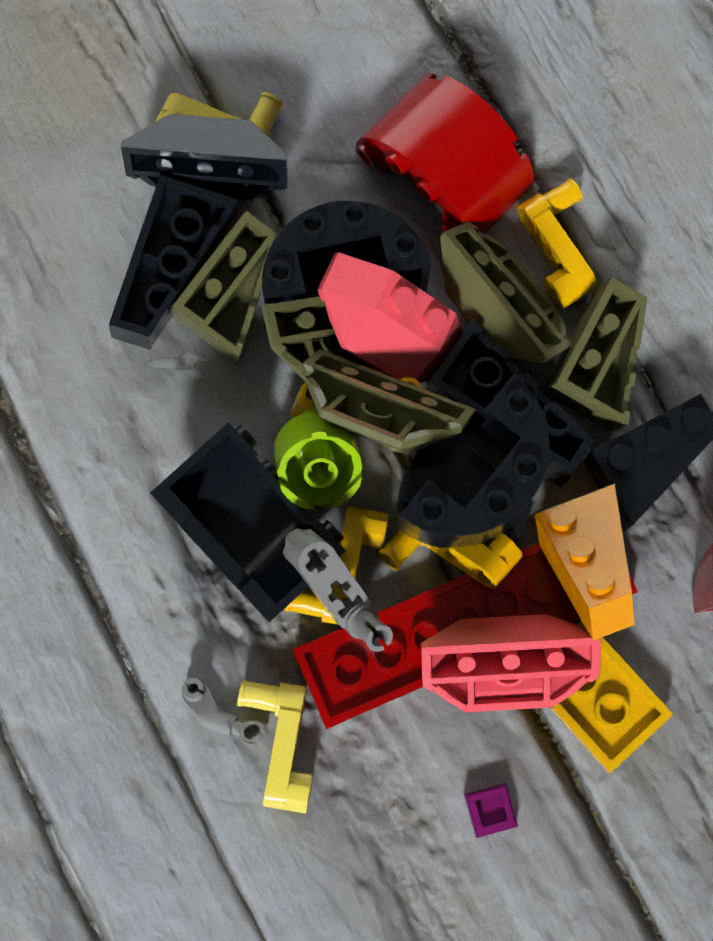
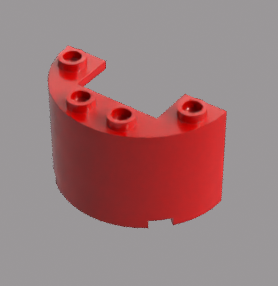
M434 73L427 74L357 141L356 153L365 164L370 167L375 165L383 173L390 167L400 176L405 174L415 183L416 190L428 202L435 201L443 208L441 225L444 232L470 221L478 227L479 232L486 234L533 187L534 173L528 155L523 153L519 156L514 144L518 139L504 119L483 98L466 85L445 75L441 80H436L437 77Z

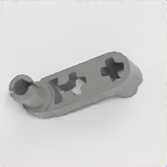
M297 528L291 531L285 538L283 550L285 558L296 568L339 626L344 628L352 637L362 639L372 651H383L384 647L378 640L381 639L389 646L393 639L392 630L379 620L377 612L371 606L372 602L333 547L311 529L302 530ZM334 581H338L339 588L348 598L341 601L332 593L333 590L330 585Z

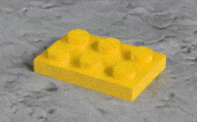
M580 620V621L576 624V625H579V626H581V627L586 628V627L584 626L582 620ZM603 637L601 638L600 677L591 683L589 681L586 682L577 692L554 707H550L608 773H612L674 715Z

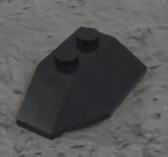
M168 114L126 138L121 144L126 176L133 179L140 178L156 187L161 174L242 200H253L268 195L275 190L287 189V154L251 120Z

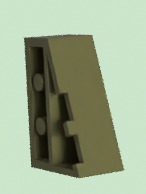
M248 211L244 212L172 306L173 319L236 365H238L262 291V273L265 259L273 241L278 235Z
M614 277L609 278L599 286L591 297L570 338L572 346L562 353L542 392L611 432L629 425L631 412L628 409L631 388L635 386L636 373H634L636 354L637 349L641 345L648 297Z

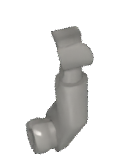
M191 677L184 682L185 685L182 686L181 690L183 700L201 726L228 736L232 734L240 736L247 747H257L255 742L246 738V734L251 728H258L266 734V729L260 721L250 720L245 723L238 720V716L223 711L208 685L202 679Z

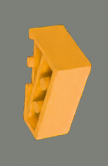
M615 484L536 513L535 519L540 548L592 640H597L635 625L632 589Z

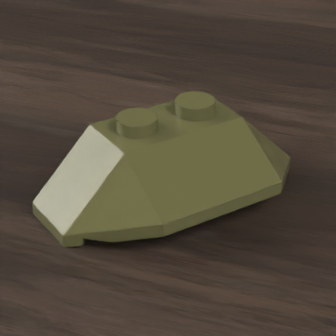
M470 221L447 230L440 236L445 293L470 323L474 319L483 328L482 333L494 345L499 344L510 355L509 358L544 364L572 346L570 338L566 336V326L560 310L508 248L491 236L479 232L478 227Z
M320 297L261 306L271 349L304 381L305 379L301 371L302 365L319 349L378 371L341 348L329 320L325 302Z
M321 349L315 352L302 365V374L318 414L322 419L347 429L353 436L367 437L382 443L385 448L394 452L412 454L460 434L475 414L476 409Z

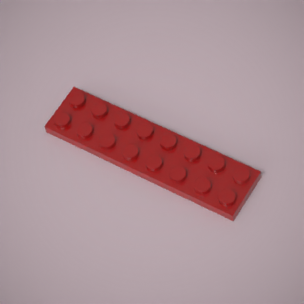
M537 543L521 550L522 558L495 589L488 588L468 574H465L378 612L379 620L386 624L393 633V639L389 646L381 639L378 640L384 647L383 651H372L362 639L352 637L344 628L293 649L325 728L329 729L422 688L421 643L460 619L548 614L568 622L579 619L578 613L541 550L540 544ZM629 574L632 595H634L638 591Z

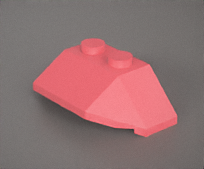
M339 252L334 253L317 290L321 300L325 302L329 320L341 348L381 373L399 380L404 377H411L422 383L431 379L463 334L456 312L393 270Z
M548 614L460 619L421 643L423 687L431 692L434 691L444 700L464 712L554 707L577 692L586 682L589 681L591 683L600 677L601 638L593 641L586 628Z

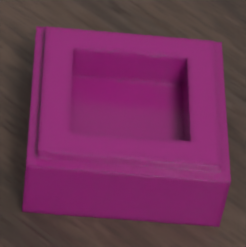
M506 783L464 794L476 838L518 827Z

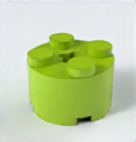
M316 408L307 409L303 414L294 417L282 427L276 437L273 448L277 476L284 495L291 502L305 509H315L314 506L323 505L333 508L348 501L356 493L362 480V459L356 436L351 435L347 429L322 419Z

